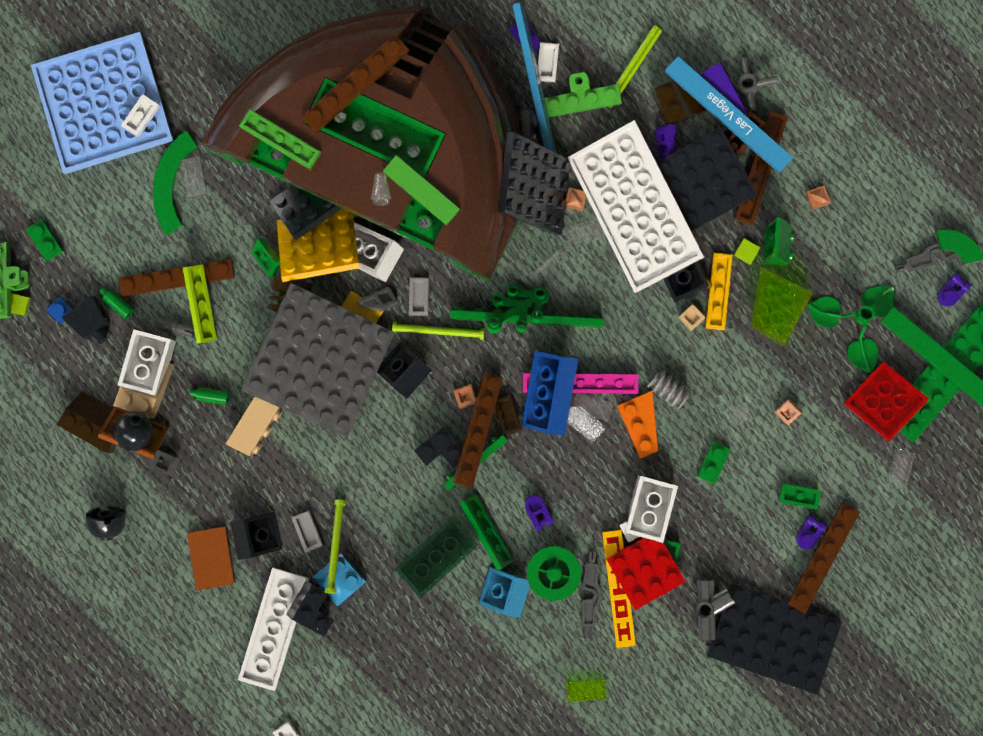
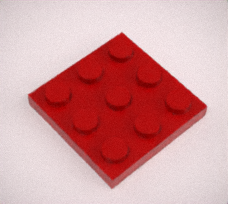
M882 362L847 399L844 405L887 442H890L929 401V398L885 362Z
M643 537L606 558L635 610L686 582L665 544Z

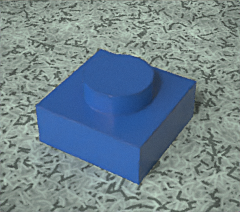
M59 297L47 311L59 324H62L64 322L62 316L73 308L62 297Z

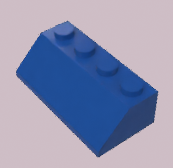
M541 351L534 352L522 421L523 427L547 434L565 435L578 364L577 358Z

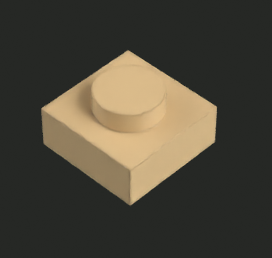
M692 304L678 318L692 331L705 319V316Z

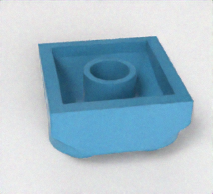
M342 552L338 555L335 581L336 594L328 593V596L336 606H339L366 582V579ZM329 563L313 576V579L324 591L327 588Z

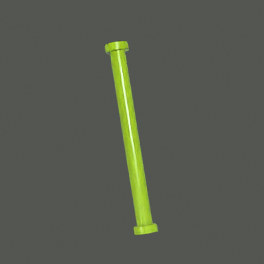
M397 322L392 324V331L395 333L397 331L477 337L480 340H484V328L472 330L397 324Z
M339 499L334 500L336 507L327 588H325V593L336 594L337 591L335 589L343 506L346 504L345 500Z

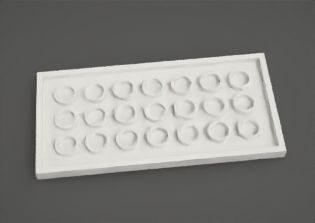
M635 120L567 157L634 293L704 258Z

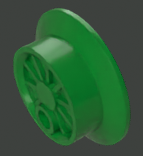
M550 546L539 550L531 558L527 567V579L531 589L539 597L549 601H559L575 592L581 580V568L577 558L569 550L558 546Z

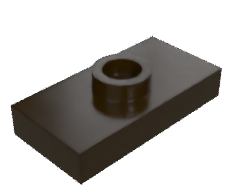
M509 394L497 398L495 409L504 437L523 431L512 395Z

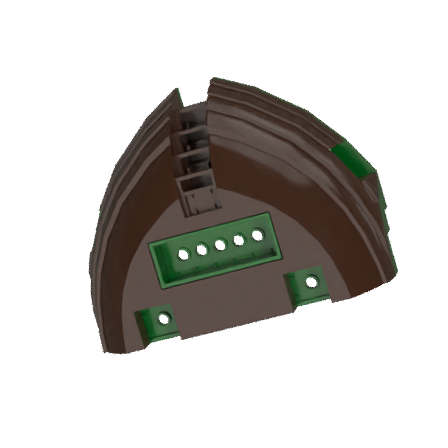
M430 6L385 9L331 22L288 43L259 66H255L239 81L237 87L228 95L218 109L210 128L201 141V145L206 150L240 166L245 162L452 259L454 266L485 281H491L504 251L507 250L512 237L515 236L521 221L498 213L507 132H515L523 136L517 110L493 59L469 25L462 23L460 26L457 25L454 30L430 19L433 13ZM395 34L409 49V52L341 111L346 115V119L343 122H337L333 118L316 134L301 116ZM252 109L321 151L312 169H307L284 154L281 159L274 160L272 153L276 149L239 127L248 110ZM356 121L364 123V128L361 131L353 129ZM376 129L383 132L382 137L378 140L373 139L371 136L372 132ZM393 138L401 140V145L398 148L390 146V141ZM415 146L419 148L420 152L417 156L412 157L408 154V150ZM396 155L460 209L447 226L383 173V170ZM423 218L430 221V226L427 229L419 227V221Z

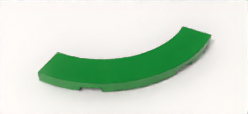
M187 131L179 135L165 151L154 177V209L159 224L166 236L183 226L173 203L174 183L180 165L198 148Z

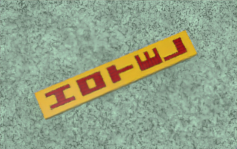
M622 530L602 532L616 648L636 646L631 602L606 558L624 549Z

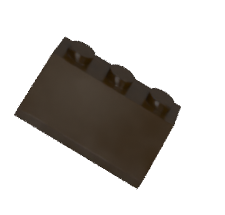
M81 392L66 407L57 425L105 453H113L117 447L116 444L98 438V434L110 415L112 408Z

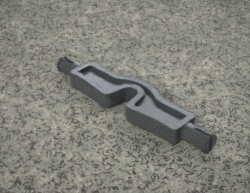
M934 244L927 247L921 254L905 259V263L894 266V269H898L895 271L898 274L905 270L911 272L933 266L935 264L934 252L938 253L942 261H946L957 254L949 250H940L939 244Z
M588 551V563H585L582 584L584 591L594 593L592 598H583L581 600V624L584 626V639H587V632L588 639H592V627H595L596 608L601 601V589L598 584L599 565L596 563V551H593V558L592 551Z

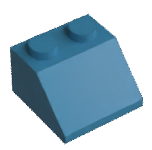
M489 567L478 604L503 615L520 618L530 587L528 579Z

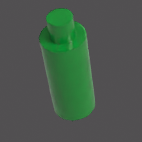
M105 287L101 288L99 292L103 295L102 299L125 320L134 313L135 309L114 290H108Z
M198 387V389L190 390V396L196 397L198 401L228 405L230 392Z

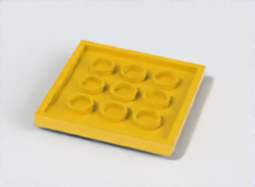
M343 208L297 240L293 238L281 219L277 220L280 268L283 282L360 268L354 215L352 212Z

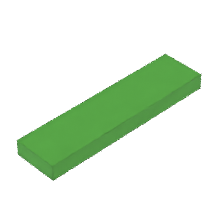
M252 109L248 110L239 125L241 129L309 170L312 169L321 154V151Z
M397 155L383 170V173L446 226L460 211L455 204Z

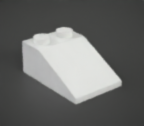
M355 223L360 264L358 269L386 282L404 249L394 240Z
M133 329L118 386L156 396L171 361L176 341Z
M638 475L625 533L663 543L678 486Z

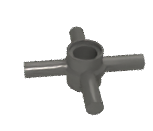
M744 57L741 59L743 75L740 77L739 83L734 85L737 91L746 96L748 112L755 113L754 95L758 92V88L776 84L778 79L777 76L757 79L751 74L749 58ZM747 83H753L749 88L744 87Z

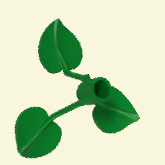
M877 286L866 290L861 297L863 307L856 312L840 315L841 305L835 298L822 297L809 303L810 316L823 328H834L838 324V318L851 316L854 317L858 324L863 325L858 338L859 342H852L849 345L847 357L854 366L866 372H871L874 369L878 360L877 345L872 339L862 341V338L868 326L867 323L874 316L884 317L893 307L894 287Z

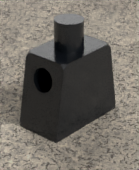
M89 296L62 316V319L83 339L90 340L94 337L99 344H102L109 338L103 329L109 326L110 323L97 297Z

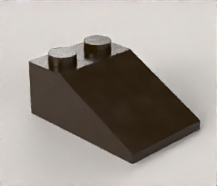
M675 81L658 86L652 92L665 126L669 124L676 125L708 112L705 107Z

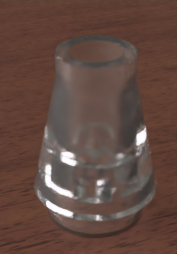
M376 173L374 174L371 200H373L374 205H388L391 194L387 182V174Z

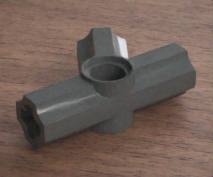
M697 580L698 606L696 612L698 615V639L716 640V614L734 605L736 601L728 588L715 595V580ZM704 605H708L711 608L710 615L703 613Z

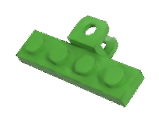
M585 72L570 75L571 93L545 98L549 118L622 104L619 84L591 89L589 78ZM579 80L583 81L581 84H577Z
M7 242L0 243V319L12 317L11 290H23L30 286L29 272L21 270L19 267L11 266L10 244ZM21 277H24L23 283H21Z

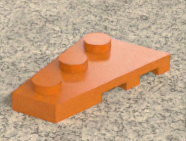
M650 391L617 406L640 459L658 451L653 391Z

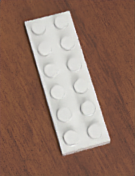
M275 567L272 568L238 680L269 690H276L297 623L286 614L306 580L309 581L310 578Z

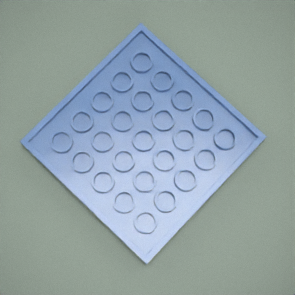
M141 32L31 65L64 174L174 141ZM143 94L160 107L138 138L121 125Z

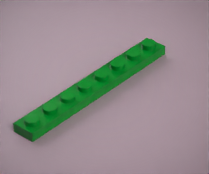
M455 307V310L450 312V319L487 321L492 316L498 317L502 315L505 310L493 309L492 313L485 312L486 309L482 308L466 311L464 307ZM520 313L505 323H516L519 320ZM550 313V316H543L540 323H534L531 320V315H527L528 324L591 328L604 327V319H600L599 315H589V318H581V314H570L569 317H562V313Z

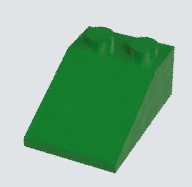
M777 217L765 226L763 264L786 266L789 264V261H792L793 250H790V245L794 240V231H792V225L782 218Z

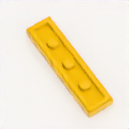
M713 253L710 276L712 287L709 288L705 328L725 330L733 254Z

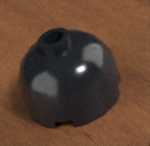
M127 412L116 421L113 429L114 440L116 439L121 448L128 451H139L142 447H147L151 443L153 424L143 413Z
M107 506L109 510H100V507L89 510L86 513L88 531L91 535L103 541L112 540L125 527L126 516L123 508Z

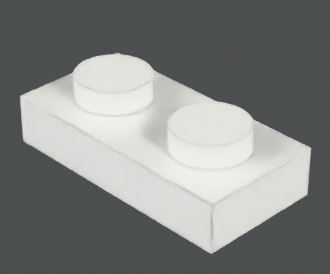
M142 94L121 126L139 138L160 106Z

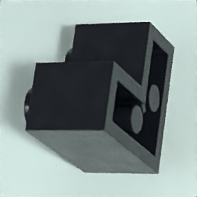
M444 426L414 450V452L426 466L442 454L454 469L458 465L462 447Z
M306 580L286 615L291 620L324 637L334 621L330 615L319 610L328 593H325L322 588Z

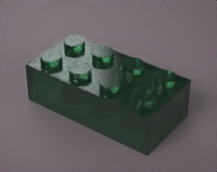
M452 516L394 570L419 598H422L477 548L479 544L459 521Z

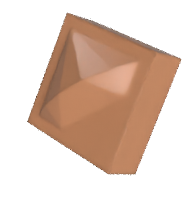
M825 185L805 192L811 210L831 203Z
M569 187L566 197L567 208L583 211L586 200L585 192Z
M472 384L453 390L460 409L475 404L476 394Z
M790 398L775 410V413L787 425L792 423L803 412Z

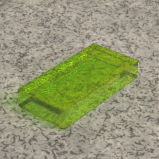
M605 679L566 681L567 701L606 699Z

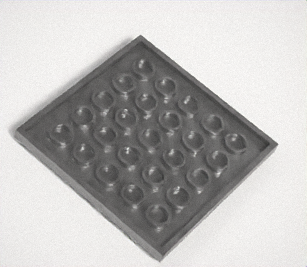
M290 283L241 391L348 437L395 332Z

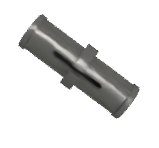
M162 317L157 318L156 322L159 324L155 325L156 329L170 331L174 335L181 334L194 338V326L183 324L179 320L172 321Z

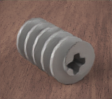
M666 370L660 373L657 372L647 387L649 388L654 385L653 392L660 390L659 397L666 394L665 401L667 402L672 399L671 406L673 407L678 404L679 409L688 399L691 390L683 391L684 384L677 387L679 381L676 379L671 382L672 375L665 377Z

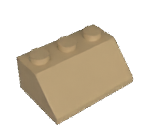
M254 397L226 442V445L248 456L257 454L262 447L260 442L263 437L267 438L272 431L271 424L273 421L277 422L282 414L281 408Z

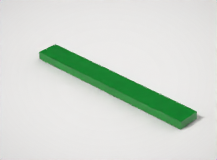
M892 307L880 323L983 408V380L895 307Z

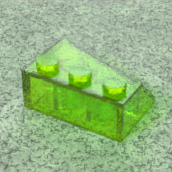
M760 267L751 327L767 339L784 347L813 293Z

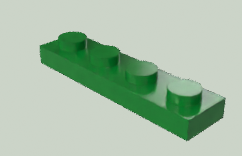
M497 434L489 441L491 445L487 449H483L479 465L508 441L504 435L499 437ZM454 472L445 478L447 482L444 486L448 491L456 485L452 483L455 475Z
M477 494L459 503L497 571L513 562L512 556Z

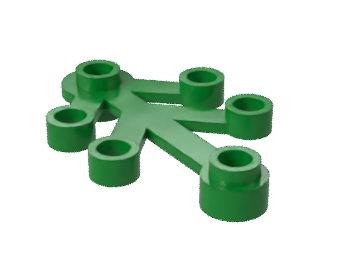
M517 285L508 286L507 294L509 297L515 298L519 296L527 298L524 301L505 299L501 294H495L492 297V304L495 307L506 306L513 308L498 317H490L487 320V330L492 334L499 333L504 322L520 313L519 320L516 322V330L520 333L526 332L528 328V307L535 304V309L531 313V320L534 323H540L543 319L542 305L549 300L548 290L543 287H536L531 291L519 289Z

